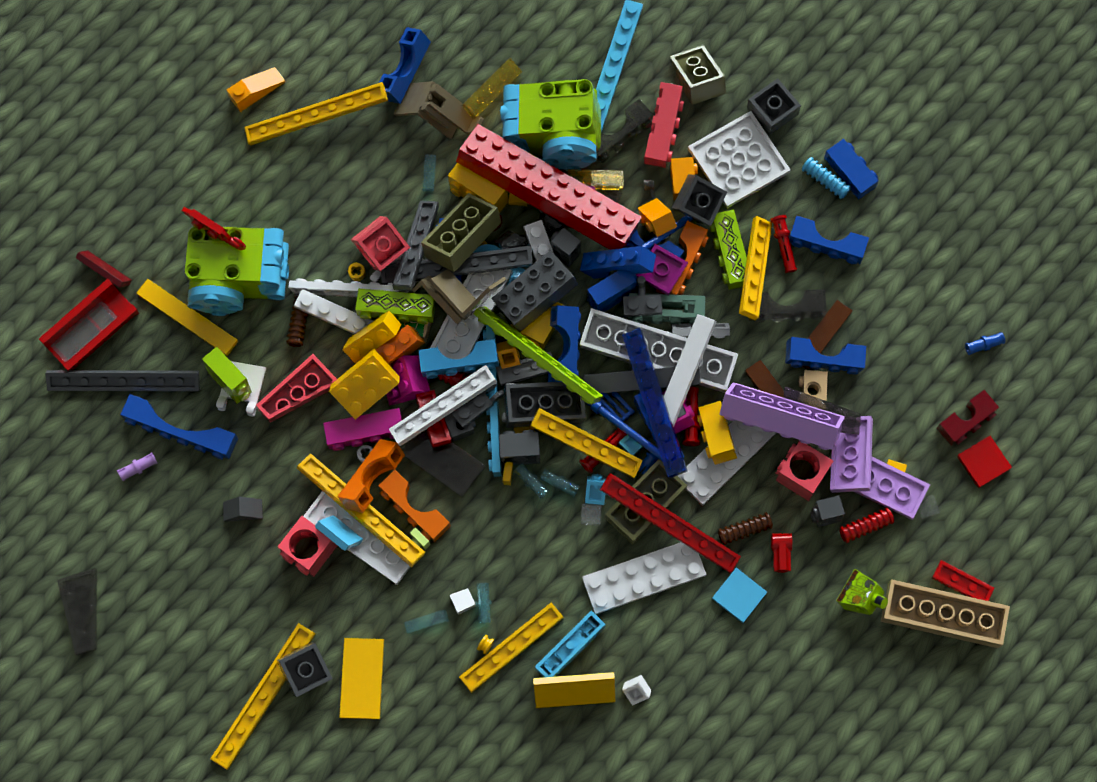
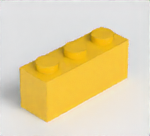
M387 311L348 338L342 350L356 363L370 351L377 349L395 337L402 324L390 311Z
M721 401L698 407L700 415H697L700 427H704V431H701L704 443H708V447L705 448L708 459L712 458L715 465L737 458L728 421L724 416L719 415L722 406Z

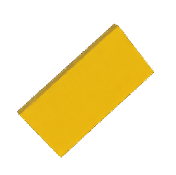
M344 638L340 718L380 720L384 639Z
M613 672L533 679L536 708L616 702Z

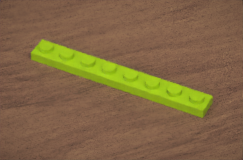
M486 306L476 308L473 314L478 317L480 323L491 327L496 335L503 336L509 345L517 347L525 357L537 362L536 365L539 368L549 371L555 380L566 384L568 390L579 394L581 399L588 404L600 402L603 397L601 393Z

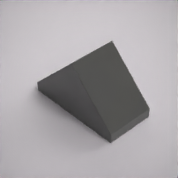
M236 497L224 501V522L263 519L262 499Z

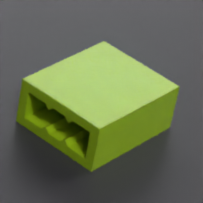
M218 347L202 358L208 374L236 404L249 398L252 391L247 378Z

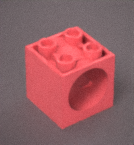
M383 216L378 217L351 239L371 267L378 271L383 270L410 248L390 220Z
M799 441L797 445L793 443L785 457L787 461L783 459L775 473L778 475L776 481L809 501L830 469L833 460ZM795 460L809 462L813 466L816 474L815 477L807 480L798 479L793 475L790 463Z
M303 516L299 518L278 545L281 551L280 555L291 565L293 562L296 563L295 566L300 572L306 576L311 574L313 577L337 547L334 542L316 529L315 525ZM314 537L319 540L317 541L318 550L315 555L306 559L295 557L296 545L301 539Z

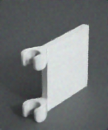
M231 361L248 380L252 393L245 400V402H249L246 412L248 416L254 417L266 367ZM221 389L216 403L219 411H225L227 399H232L223 389Z

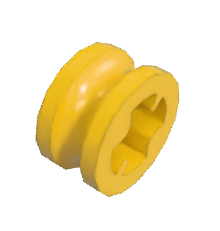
M356 262L348 268L349 277L353 281L364 279L366 272L362 264ZM354 269H356V270L361 269V270H360V273H361V274H360V275H358V274L353 275V274H354L353 270H354Z
M485 635L479 643L477 650H482L483 654L486 655L495 640L493 638L489 639L488 635Z

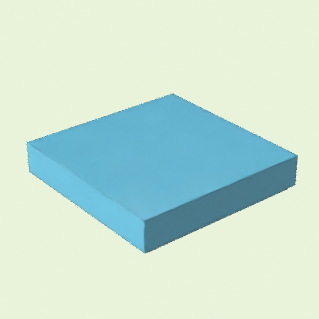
M334 515L319 520L315 525L316 529L344 551L360 545L363 541V538Z
M735 568L712 597V600L741 623H744L767 594V591L738 568Z

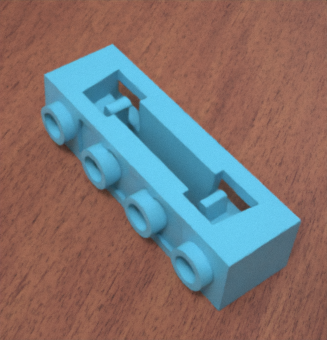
M591 610L535 666V670L543 678L556 677L605 629L606 624Z

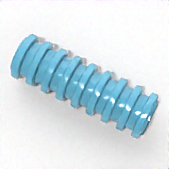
M813 157L809 158L804 163L802 171H806V174L811 175V178H816L817 182L820 181V184L825 185L826 189L829 188L830 192H835L834 195H839L840 199L844 198L850 191L851 185H846V182H842V179L837 178L836 174L833 175L832 171L828 172V168H823V165H819L818 161H814Z

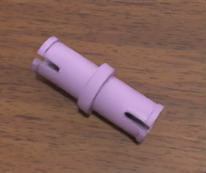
M151 452L137 461L136 459L133 460V463L118 469L117 472L122 481H125V479L137 473H143V470L157 464V461Z

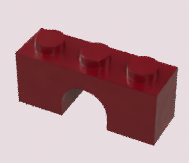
M985 390L972 398L966 405L972 414V419L962 420L954 412L936 428L951 446L955 443L961 444L967 439L966 434L970 431L975 433L982 427L981 423L987 420L989 422L997 416L995 412L999 406Z

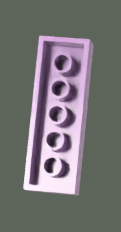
M734 382L725 392L719 414L727 420H738L746 426L760 427L765 432L780 433L785 438L793 437L799 439L801 443H812L824 450H833L845 416Z

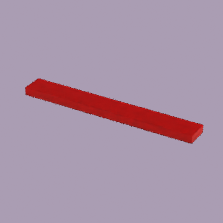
M609 473L600 488V491L728 573H732L741 558L740 555L612 473Z

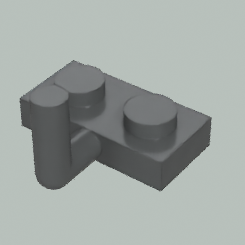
M640 276L637 283L638 296L623 297L624 317L662 315L661 294L646 295L645 277Z

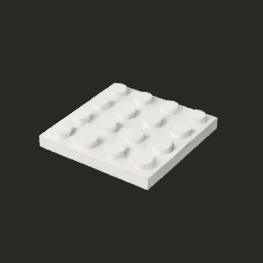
M752 111L688 146L689 152L708 181L727 191L723 200L726 208L733 206L789 174L791 171Z

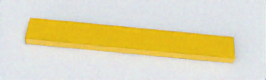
M383 82L246 126L244 128L248 144L251 146L386 102L388 98Z
M311 453L297 465V469L411 568L425 555L423 549L370 504L363 513L347 510L337 497L346 483Z
M300 623L297 624L210 758L212 761L226 770L230 768L286 681L277 660L310 644L316 635L313 631Z

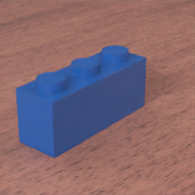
M842 139L826 151L824 159L842 181L846 182V185H851L850 190L858 200L876 188L879 181L878 176L873 170L870 171L866 166L865 160L855 153L851 143H847L845 139Z

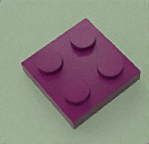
M655 244L651 252L656 254L653 272L636 274L637 278L640 276L645 277V283L669 296L687 267L688 262Z

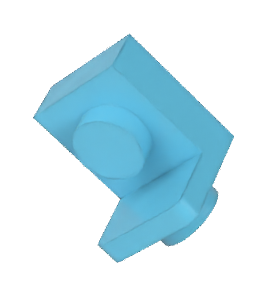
M592 474V476L587 477L585 503L604 505L605 493L600 491L606 478H603V475Z

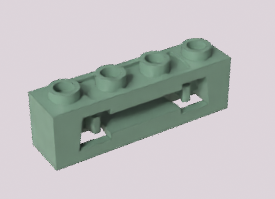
M629 293V296H638V293ZM661 294L662 307L682 308V306H685L684 312L682 310H662V315L628 317V320L637 323L651 321L653 324H661L662 322L694 324L697 314L705 316V296H668Z

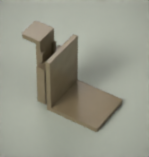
M433 81L410 83L401 103H398L393 113L395 116L418 115L449 139H452L457 128L467 135L471 134L477 124L481 125L484 120L481 116H472L466 111L467 107Z
M447 269L433 278L430 275L425 277L412 291L415 293L424 288L458 325L462 320H466L471 316L476 308L480 307L507 279L505 277L501 278L475 299L455 275Z

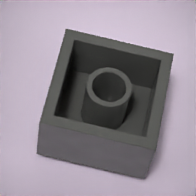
M778 78L749 98L747 109L752 111L769 135L799 115L801 107Z
M688 174L672 208L704 225L711 226L727 191L697 175Z
M524 430L523 433L505 431L499 435L502 466H505L506 462H512L513 465L540 464L538 432H534V430Z
M314 642L277 660L295 697L333 679Z

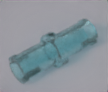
M523 463L514 470V473L526 483L525 486L527 488L530 487L540 499L550 491L538 480V476L536 474L533 475Z
M545 468L543 473L550 478L541 475L540 480L554 486L556 490L560 489L575 497L577 492L571 490L570 487L578 491L579 485L564 479L565 476L561 475L560 477Z
M489 583L476 584L479 624L491 623L490 605H492V601L489 598Z

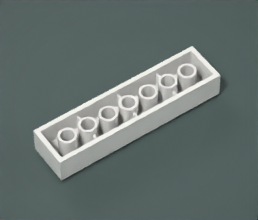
M591 308L580 341V348L646 369L674 367L679 361L688 338ZM707 344L699 364L701 384L698 385L725 393L728 389L738 354Z

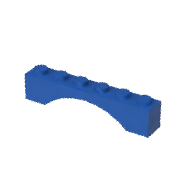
M129 394L120 414L125 419L124 422L131 426L138 424L142 426L143 430L153 433L154 430L159 432V435L169 440L171 437L175 438L181 445H193L197 451L202 453L209 451L212 453V456L223 460V457L230 459L238 441L236 434L218 427L204 431H186L176 428L158 417L147 400Z

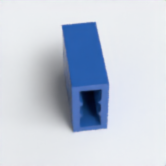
M618 270L587 289V301L592 309L605 312L622 302L624 296H629V293H636V274L630 271Z

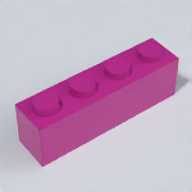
M400 408L361 415L356 420L350 417L325 422L323 424L329 449L338 451L344 449L345 446L359 447L365 442L377 443L380 439L385 438L393 440L394 437L389 428L402 421Z

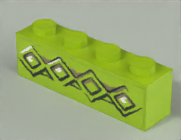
M735 211L717 213L709 228L715 234L713 243L715 250H719L718 263L724 270V273H722L724 285L727 284L728 289L731 290L743 287L747 257Z
M358 288L355 310L357 316H360L362 319L379 318L387 311H390L399 322L417 321L419 324H428V322L433 323L436 301L431 295Z

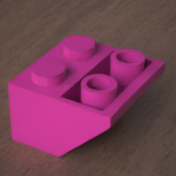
M403 355L390 364L392 369L400 376L399 384L386 394L389 405L416 399V394L430 391L427 378L423 377L421 373L419 356Z

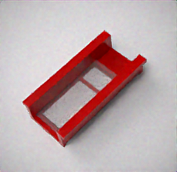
M107 278L43 334L39 340L68 371L74 370L130 319L138 315L139 312Z

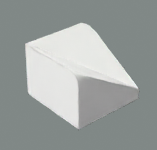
M469 589L450 595L458 615L476 607Z
M642 675L626 681L622 689L632 705L649 699L651 689Z

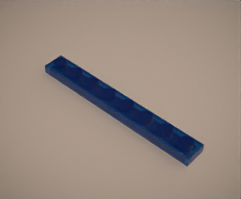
M638 328L623 334L622 337L667 476L672 478L688 472L643 332Z

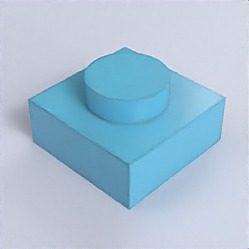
M628 435L619 442V445L633 456L643 448V446Z

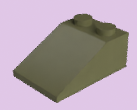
M704 45L670 56L671 63L681 86H683L684 93L692 105L726 94L725 76Z

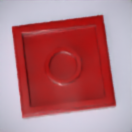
M991 435L957 455L978 489L1012 468Z

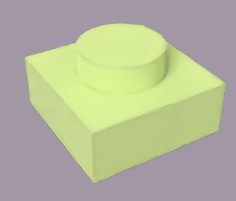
M416 527L410 532L411 540L419 547L426 550L431 545L429 540Z

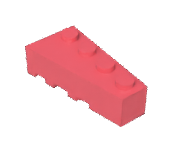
M665 82L660 83L659 97H657L655 116H653L644 164L666 168L667 162L671 161L673 151H670V147L675 145L677 136L674 134V130L679 128L680 118L677 116L678 112H682L684 101L681 100L683 86Z
M312 354L257 403L256 407L271 423L328 392L330 385L337 378Z

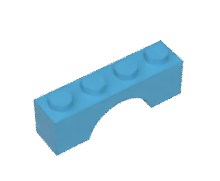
M495 339L476 342L472 352L462 359L447 358L440 352L438 347L419 350L421 373L423 377L428 379L437 378L438 375L443 374L454 376L457 372L464 371L465 373H474L485 365L489 370L499 366Z

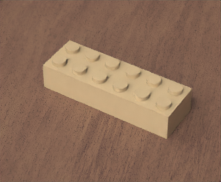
M892 579L889 581L885 596L888 599V604L882 611L881 622L995 648L1003 645L1010 606Z

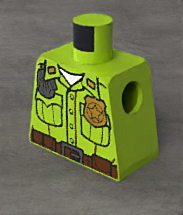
M854 569L836 600L845 610L867 615L873 614L876 607L885 609L888 604V599L883 597L884 590L879 584Z

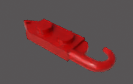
M186 207L181 210L191 219V224L199 230L201 228L206 230L211 238L215 240L218 238L241 251L246 249V245L237 237L232 238L225 231V228L200 212Z

